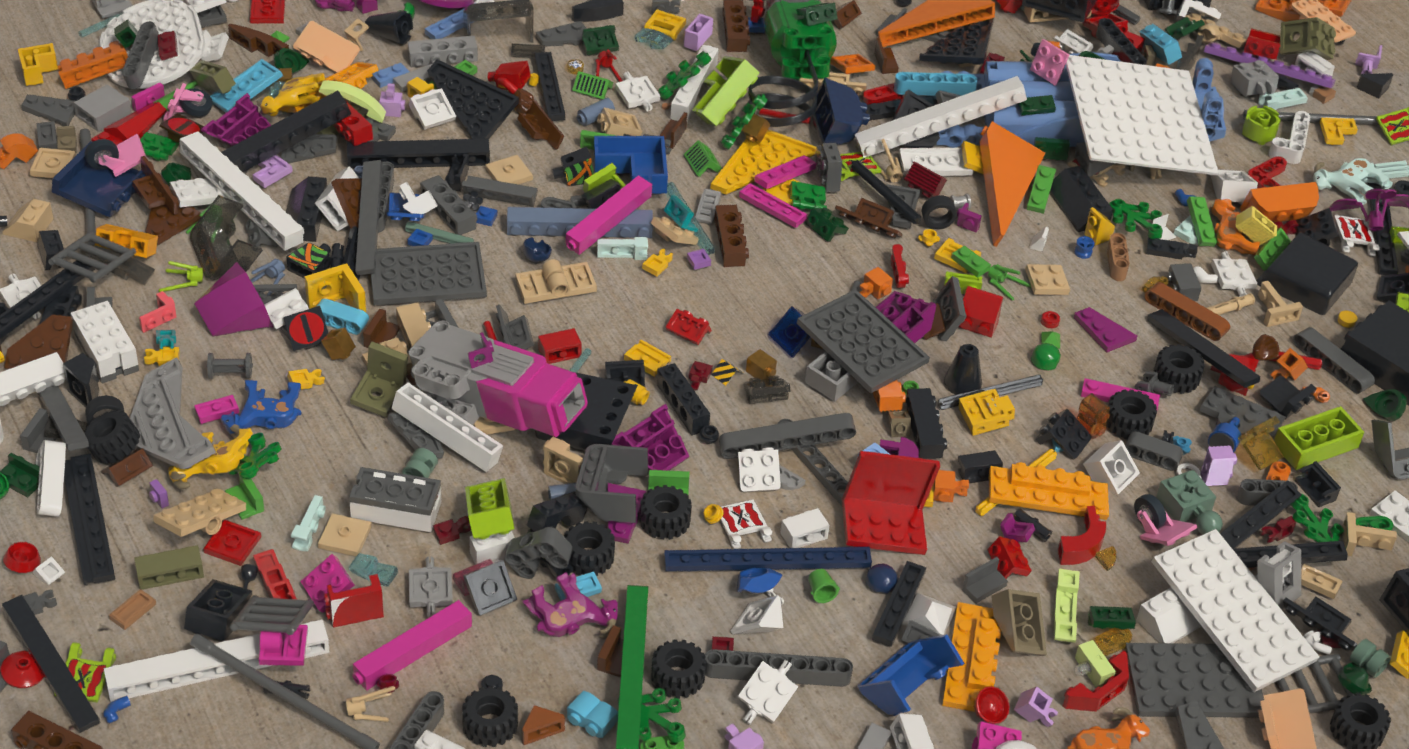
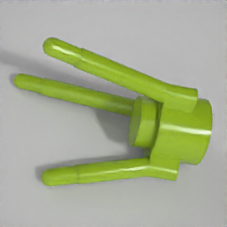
M169 261V265L187 270L166 269L165 272L187 274V280H191V282L161 288L159 292L198 286V282L203 283V268Z

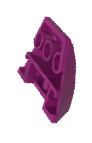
M246 93L236 101L235 106L218 120L210 121L201 128V131L230 146H234L271 125L265 117H262L257 105L252 103L249 94Z
M237 262L194 303L212 337L245 330L252 331L258 328L273 327L263 301L247 273Z
M894 291L876 308L909 339L916 343L931 330L937 305L933 302L927 303L923 299H914L910 295Z
M666 404L653 411L650 417L625 433L620 432L617 434L611 444L648 448V472L649 470L670 471L689 458L683 440L674 427V420L670 418L667 411L668 407Z

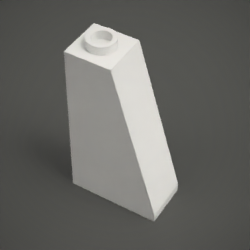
M348 166L337 173L332 181L335 179L359 177ZM330 182L315 204L333 227L339 231L349 224Z

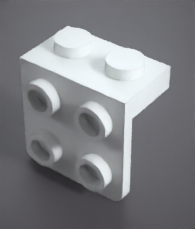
M763 448L762 451L744 449L742 452H738L741 491L752 492L780 489L778 450Z

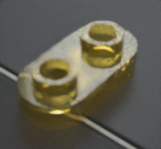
M1113 628L1096 636L1094 642L1104 656H1108L1124 649L1126 643H1131L1132 633L1129 629Z

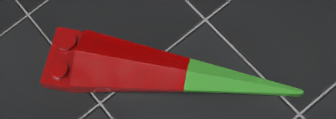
M194 80L188 83L185 89L194 88L198 84ZM175 91L105 127L104 131L93 137L91 141L107 139L114 142L117 146L135 134H138L141 139L169 110L167 107L170 100L175 99L173 98Z

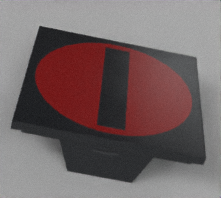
M320 306L283 317L293 351L320 346L321 340L328 334Z

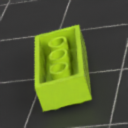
M1340 406L1278 428L1273 445L1293 468L1298 470L1313 464L1315 461L1321 462L1359 448L1364 431Z
M505 478L465 487L468 517L474 539H486L492 534L497 533L507 534L515 529Z

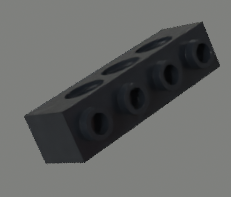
M72 286L46 306L39 324L51 315L71 316V312L77 311L78 305L82 303V295L79 294L78 286Z
M675 363L658 368V388L691 436L699 434L704 426L710 425V412Z

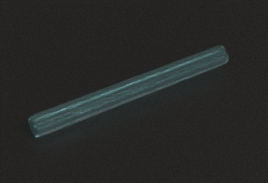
M673 182L668 183L667 193L669 196H677L689 208ZM693 215L691 222L698 228L694 235L699 238L698 242L705 249L708 255L715 252L714 245Z

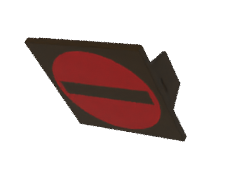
M178 113L159 125L168 131V138L177 143H180V138L195 132L202 134L201 128L204 127Z

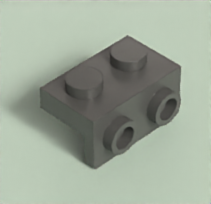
M251 219L247 221L246 230L253 250H257L261 243L274 247L279 246Z

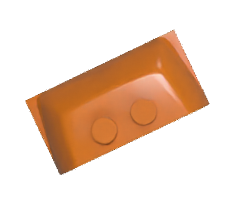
M1316 182L1250 189L1240 207V211L1242 213L1253 206L1273 223L1299 220L1309 216L1317 206L1319 200L1318 186Z

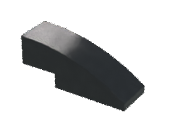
M589 0L572 6V21L592 22L623 15L624 1Z

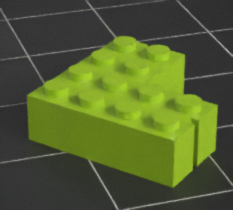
M724 56L715 68L728 79H723L715 70H712L704 80L710 88L692 111L707 124L717 126L723 123L726 118L725 115L728 111L730 112L735 108L737 100L747 93L746 89L749 85H753L757 81V76L760 72L745 59Z

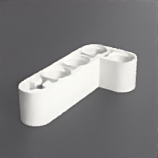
M1298 111L1295 113L1289 139L1277 137L1272 140L1268 153L1270 158L1279 156L1285 158L1287 163H1300L1310 122V115L1307 112Z
M44 440L37 453L36 464L40 467L37 514L59 517L61 513L66 444L63 442Z

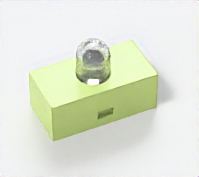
M1093 640L1078 645L1075 659L1079 664L1074 668L1075 674L1080 677L1087 675L1096 688L1104 686L1109 678L1115 675L1116 671Z

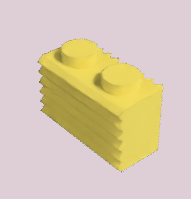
M1253 206L1236 216L1237 230L1246 234L1252 242H1260L1259 246L1277 236V225Z

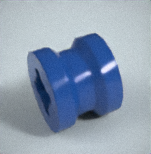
M1087 236L1079 237L1074 250L1075 255L1082 259L1090 258L1093 252L1094 240Z

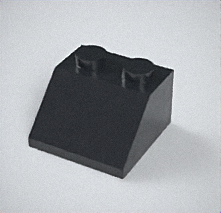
M81 353L63 363L68 392L86 408L87 404L99 395V378L96 374L97 365L95 361Z

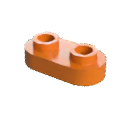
M1281 461L1274 462L1270 467L1266 480L1287 481L1291 472L1289 465Z

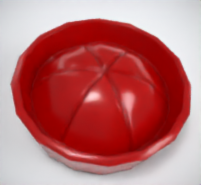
M17 542L10 545L3 556V562L12 571L28 573L34 571L41 564V557L38 549L33 544Z
M985 687L974 700L975 713L982 721L999 724L1009 714L1008 698L997 687Z

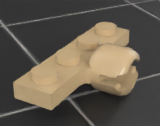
M1197 13L1185 16L1189 18L1190 22L1193 20L1198 22L1201 19L1204 21L1205 25L1199 28L1201 31L1197 34L1200 41L1205 44L1222 40L1237 48L1246 46L1247 39L1243 38V35L1230 32L1227 27L1217 26L1214 21L1205 20Z

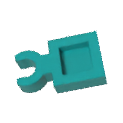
M156 330V344H159V348L163 349L164 346L174 348L176 331Z

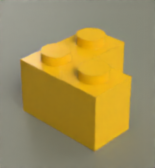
M53 43L18 49L26 86L44 83L42 72L58 70Z

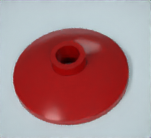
M1097 0L1091 14L1096 16L1109 14L1118 8L1119 0Z
M29 651L12 653L4 659L1 665L3 680L16 688L35 686L45 677Z

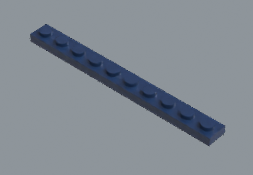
M870 547L664 550L665 572L747 570L750 568H770L772 570L871 568L872 566Z

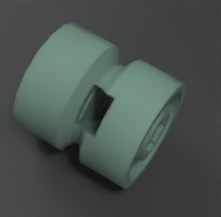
M418 448L404 467L402 474L429 478L438 464V459L430 450Z
M1366 638L1357 645L1350 656V661L1359 667L1364 666L1365 671L1374 678L1378 677L1385 670L1391 660L1389 654L1382 649L1376 650V645Z

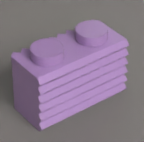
M698 14L694 21L685 29L684 47L697 51L711 36L714 19Z
M1231 446L1208 447L1200 472V476L1207 486L1228 485L1229 478H1232L1233 466L1237 463L1236 453H1233Z

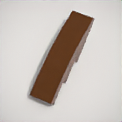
M231 23L228 25L229 39L251 53L258 50L267 57H270L283 48L289 49L288 44L263 32Z

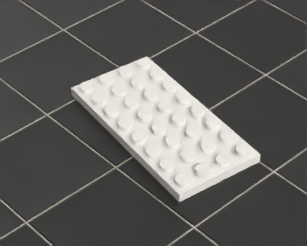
M1216 529L1153 557L1151 561L1253 692L1319 659V655Z

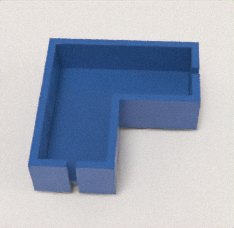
M594 136L595 173L613 163L616 167V173H630L631 181L639 175L652 184V193H667L668 171L664 136Z

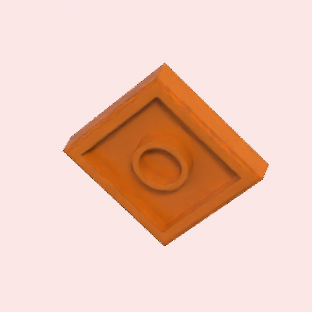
M860 54L834 56L830 59V64L845 74L875 71V65Z

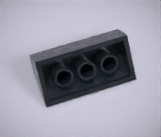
M1081 166L1066 168L1053 179L1050 194L1077 232L1085 231L1090 208H1095L1109 221L1111 220L1112 207Z
M308 176L291 190L286 213L291 215L292 219L303 227V241H317L323 213L316 206L315 202L326 189L327 178Z

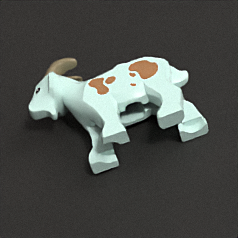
M1363 158L1354 159L1349 163L1345 162L1341 169L1334 172L1320 169L1324 166V162H1320L1314 167L1313 182H1316L1318 190L1324 188L1331 189L1332 186L1330 184H1332L1341 192L1356 199L1357 202H1362L1363 205L1367 201L1362 194L1373 189L1366 185L1365 182L1377 183L1382 189H1389L1393 184L1380 169L1374 168V163H1370Z

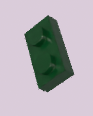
M1052 95L1026 97V101L1018 103L1021 116L1053 113L1056 110Z

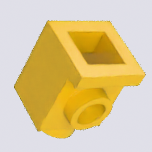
M419 77L407 82L408 97L410 98L416 94L422 95L434 89V84H428Z

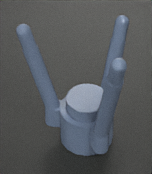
M274 259L253 270L251 274L261 273L253 277L251 282L253 283L267 274L271 278L277 277L273 284H278L285 276L283 273L285 265L279 259Z

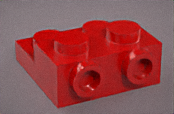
M1111 13L1087 18L1083 23L1084 27L1091 30L1093 37H1096L1098 23L1102 18L1112 20L1123 34L1128 31V20Z

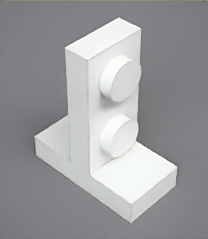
M1183 0L1175 19L1178 21L1182 20L1188 11L1197 13L1202 18L1216 23L1222 13H1219L1213 7L1208 8L1204 6L1200 1Z

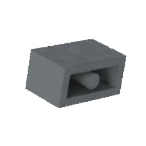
M1170 264L1169 271L1166 273V281L1170 284V287L1193 301H1198L1202 287L1192 264Z

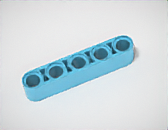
M899 72L895 76L894 92L904 95L907 90H910L917 95L935 96L938 90L957 95H965L976 91L978 79L972 74Z

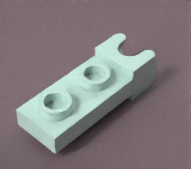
M1300 88L1273 94L1266 92L1265 95L1259 96L1258 105H1266L1277 110L1306 103L1308 97Z
M647 237L597 240V258L648 259Z
M314 496L301 524L295 526L291 534V538H295L292 548L299 551L309 550L313 542L312 534L316 533L320 517H324L326 511L322 496Z

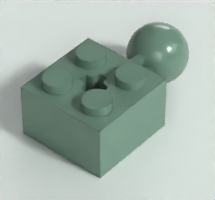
M1194 470L1160 482L1156 498L1174 520L1187 522L1197 518L1196 525L1201 534L1204 535L1215 529L1220 532L1223 525L1222 518L1218 513L1212 511L1216 496Z

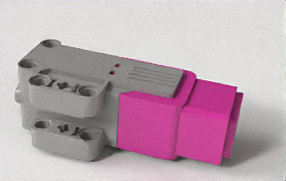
M444 320L436 322L409 350V356L413 365L411 376L415 379L416 385L420 390L471 425L481 416L517 430L525 431L532 428L558 437L561 432H565L588 404L582 379L577 377L575 372L548 364L546 358L542 355L485 337L486 340H491L494 352H491L493 361L471 368L468 353L483 348L481 336L452 326ZM478 354L475 356L474 361L480 362L485 356Z

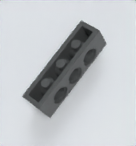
M437 175L420 182L421 194L428 190L438 204L433 210L455 234L463 235L476 229L478 218L475 211H472L467 206V203L458 196L457 192L450 188L447 181H444Z

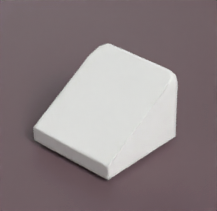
M1048 227L1042 229L1032 238L1029 246L1030 249L1043 251L1047 241Z
M51 556L35 568L32 573L49 586L62 576L65 571Z

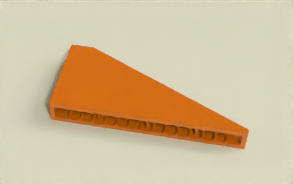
M927 0L880 30L878 38H880L883 47L995 18V2L992 0Z
M992 121L989 127L985 125L980 133L982 138L979 143L993 245L997 247L1004 237L1045 152Z

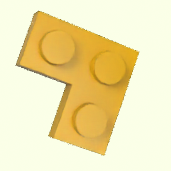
M1321 118L1320 120L1326 144L1343 145L1345 140L1343 134L1356 135L1358 130L1354 119Z

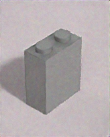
M108 84L74 102L76 117L97 132L132 114L130 99Z

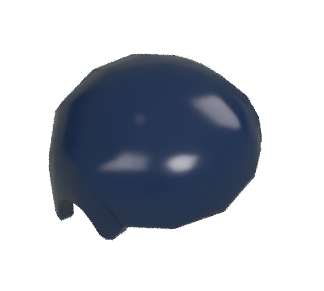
M530 237L523 242L524 255L528 260L543 262L551 256L552 248L549 244L544 243L543 240L537 243L533 237Z
M885 563L872 566L866 576V583L869 589L888 594L891 589L895 588L898 581L896 571L892 566Z

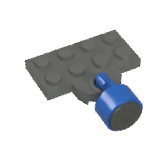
M1216 386L1200 408L1201 412L1217 418L1216 427L1208 438L1209 446L1224 447L1229 445L1233 453L1241 441L1248 440L1253 434L1272 442L1278 428L1283 425L1286 418L1276 411H1271L1260 404L1248 401L1241 396L1234 395Z

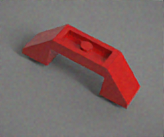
M1122 651L1118 655H1113L1108 660L1116 672L1104 686L1097 687L1093 692L1081 682L1075 687L1071 686L1064 693L1063 707L1065 709L1096 712L1122 693L1126 688L1129 678L1127 652Z

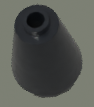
M407 11L372 15L365 21V24L369 27L367 29L369 33L398 44H406L411 39L412 35H409L410 30H413V19Z
M964 344L960 347L945 374L944 384L955 395L981 389L982 387L979 350L972 344Z

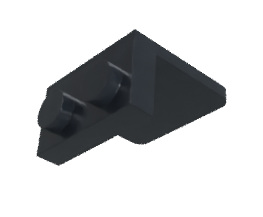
M1279 376L1260 390L1258 395L1276 412L1285 416L1286 420L1292 414H1297L1305 404L1309 405L1315 398L1313 394L1317 388L1310 384L1302 391H1299L1284 376Z
M1065 409L1058 414L1057 412L1053 413L1047 419L1049 421L1048 424L1043 425L1039 429L1040 434L1035 440L1041 445L1053 438L1071 459H1076L1092 439V435L1068 409Z

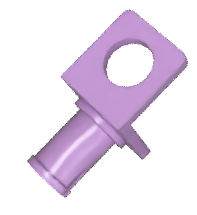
M1382 45L1379 46L1376 56L1358 53L1355 65L1362 66L1361 74H1365V72L1372 74V69H1377L1381 59Z

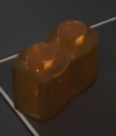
M1092 393L1082 399L1076 419L1085 427L1092 439L1097 436L1100 437L1105 433L1106 421L1110 416V407Z

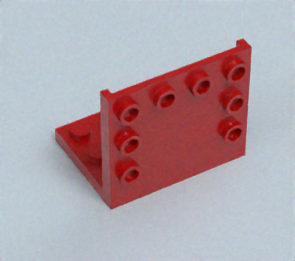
M860 451L842 497L846 546L870 547L871 549L925 555L927 543L923 507L940 469V461Z

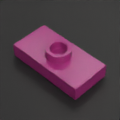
M159 82L131 96L133 111H137L164 97V85Z

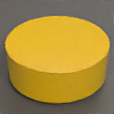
M1345 310L1339 313L1338 323L1343 327L1351 328L1356 325L1358 318L1355 313Z

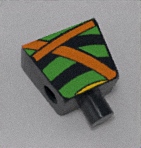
M587 147L562 156L560 158L562 167L552 169L554 179L564 177L567 186L583 185L584 180L594 174Z
M306 243L286 256L287 270L302 278L327 270L330 267L329 253L331 248L326 243H323L320 247L312 243Z

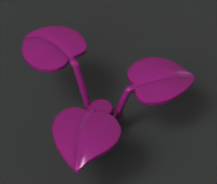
M1393 189L1368 190L1365 193V197L1367 199H1376V210L1371 211L1369 215H1367L1362 202H1357L1356 199H1339L1334 201L1329 207L1331 212L1360 207L1365 216V222H1369V230L1380 231L1384 229L1383 221L1386 207L1398 206L1409 208V195H1396V191ZM1379 199H1383L1382 213L1379 211Z

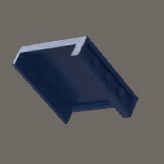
M90 141L53 177L52 193L107 217H111L120 210L125 202L129 201L134 193H137L132 186V181L145 177V174L142 170L138 171L131 168L116 177L110 168L95 169L91 167L85 157V150L92 143ZM95 154L96 158H104L101 154Z

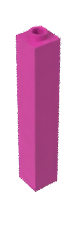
M639 175L566 233V246L568 249L578 255L583 253L652 196V184Z
M459 600L353 663L352 677L357 685L361 684L366 691L377 685L380 676L397 673L472 627V613Z

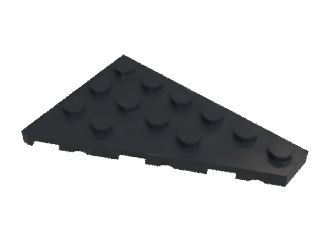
M994 18L957 27L948 34L946 39L941 38L933 46L927 48L926 53H920L919 60L942 64L948 62L956 64H984Z
M438 59L427 70L435 86L438 89L442 88L455 115L472 139L490 138L520 102L519 97Z

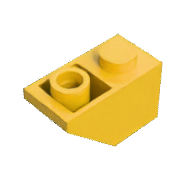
M1090 208L1084 236L1092 238L1094 246L1109 241L1115 226L1095 208Z

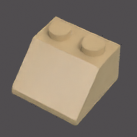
M32 199L19 208L3 230V235L38 242L39 231H45L53 221L51 203Z

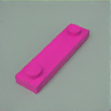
M804 155L755 175L754 181L763 188L768 189L816 169L817 163Z
M751 183L739 192L740 198L795 228L807 219V214Z
M1084 378L1081 397L1109 403L1111 396L1115 395L1118 391L1121 392L1125 389L1127 391L1130 389L1136 392L1140 391L1142 394H1147L1149 399H1153L1157 409L1160 395Z

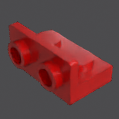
M676 309L666 325L668 331L696 345L700 344L706 333L710 334L712 331L707 320L701 317L699 319L695 318L687 310L681 311Z

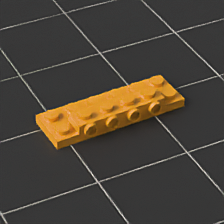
M356 62L324 80L343 82L362 89L367 84L366 78L372 77L373 73L379 70L376 64ZM319 90L309 94H314L317 97L320 96V99L326 97V95L318 92ZM313 103L296 107L284 106L279 108V110L286 111L287 113H296Z
M1023 462L1012 464L1010 469L990 466L989 502L1083 517L1087 506H1095L1096 514L1100 515V519H1108V484L1091 481L1090 476L1085 475L1082 471L1068 473L1062 468L1048 470L1042 465L1029 467Z
M961 602L957 603L952 643L964 664L948 668L942 706L975 712L974 700L979 692L985 687H994L995 676L991 674L996 672L998 659L993 658L994 655L998 656L1000 643H997L996 639H1000L1001 629L994 618L993 608Z

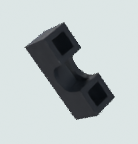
M576 491L533 505L527 526L534 532L546 527L556 529L560 520L567 526H572L583 522L588 507L576 496Z

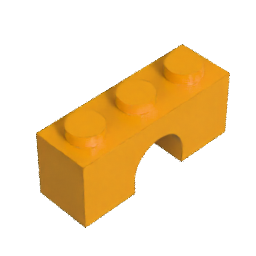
M109 224L96 228L97 236L129 249L134 248L136 250L134 255L148 258L156 254L157 235ZM95 243V246L106 248L102 245Z

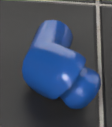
M1178 189L1175 192L1176 197L1183 206H1188L1187 199L1190 196H1194L1186 195L1182 189Z
M126 695L109 703L103 712V717H106L107 723L118 720L117 711L131 706L128 696Z

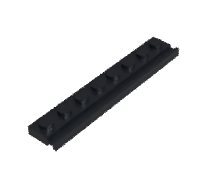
M91 453L70 457V460H65L64 479L84 586L90 582L96 584L115 580Z

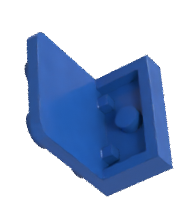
M390 193L387 216H391V220H402L403 217H409V221H420L421 218L426 216V213H410L403 207L404 204L409 202L408 199L404 200L400 193Z

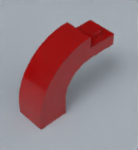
M1095 506L1086 507L1084 515L1086 532L1084 534L1060 537L1057 549L1060 565H1075L1087 562L1100 551L1106 532V521H1100V515L1096 514Z

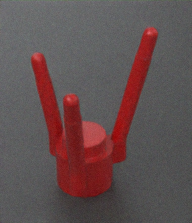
M610 50L600 52L598 59L595 60L596 76L599 77L600 65L606 68L610 67L617 80L622 82L621 77L612 64L613 59L616 60L617 57Z

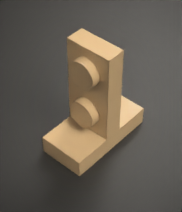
M1269 281L1262 282L1258 296L1268 308L1263 322L1266 327L1299 320L1303 309L1300 302L1286 304Z
M1347 512L1342 524L1344 528L1343 543L1348 556L1353 555L1356 545L1392 551L1397 539V531L1356 525L1355 513Z

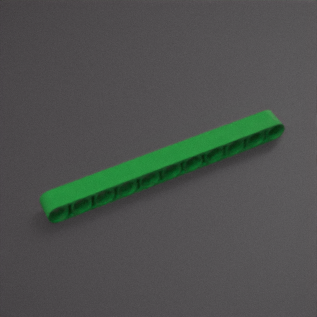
M627 585L616 749H639L649 586Z

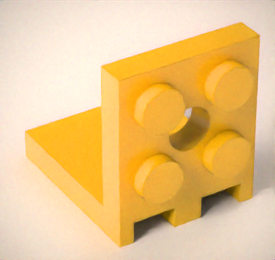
M347 263L304 277L306 301L309 309L316 307L324 298L332 301L345 298L351 307L366 312L365 291Z

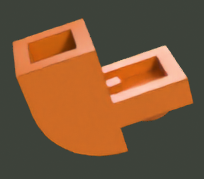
M18 133L3 137L0 140L3 145L0 148V167L5 169L16 157L27 163L38 152L34 141Z

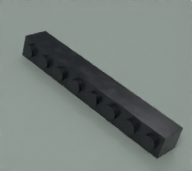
M337 90L221 153L227 156L234 165L238 166L240 171L244 172L350 116L351 112L347 102Z
M489 138L367 141L357 146L347 142V164L352 169L356 166H363V162L376 160L390 162L394 165V168L451 167L454 154H457L458 161H463V155L469 154V166H486V164L490 163Z

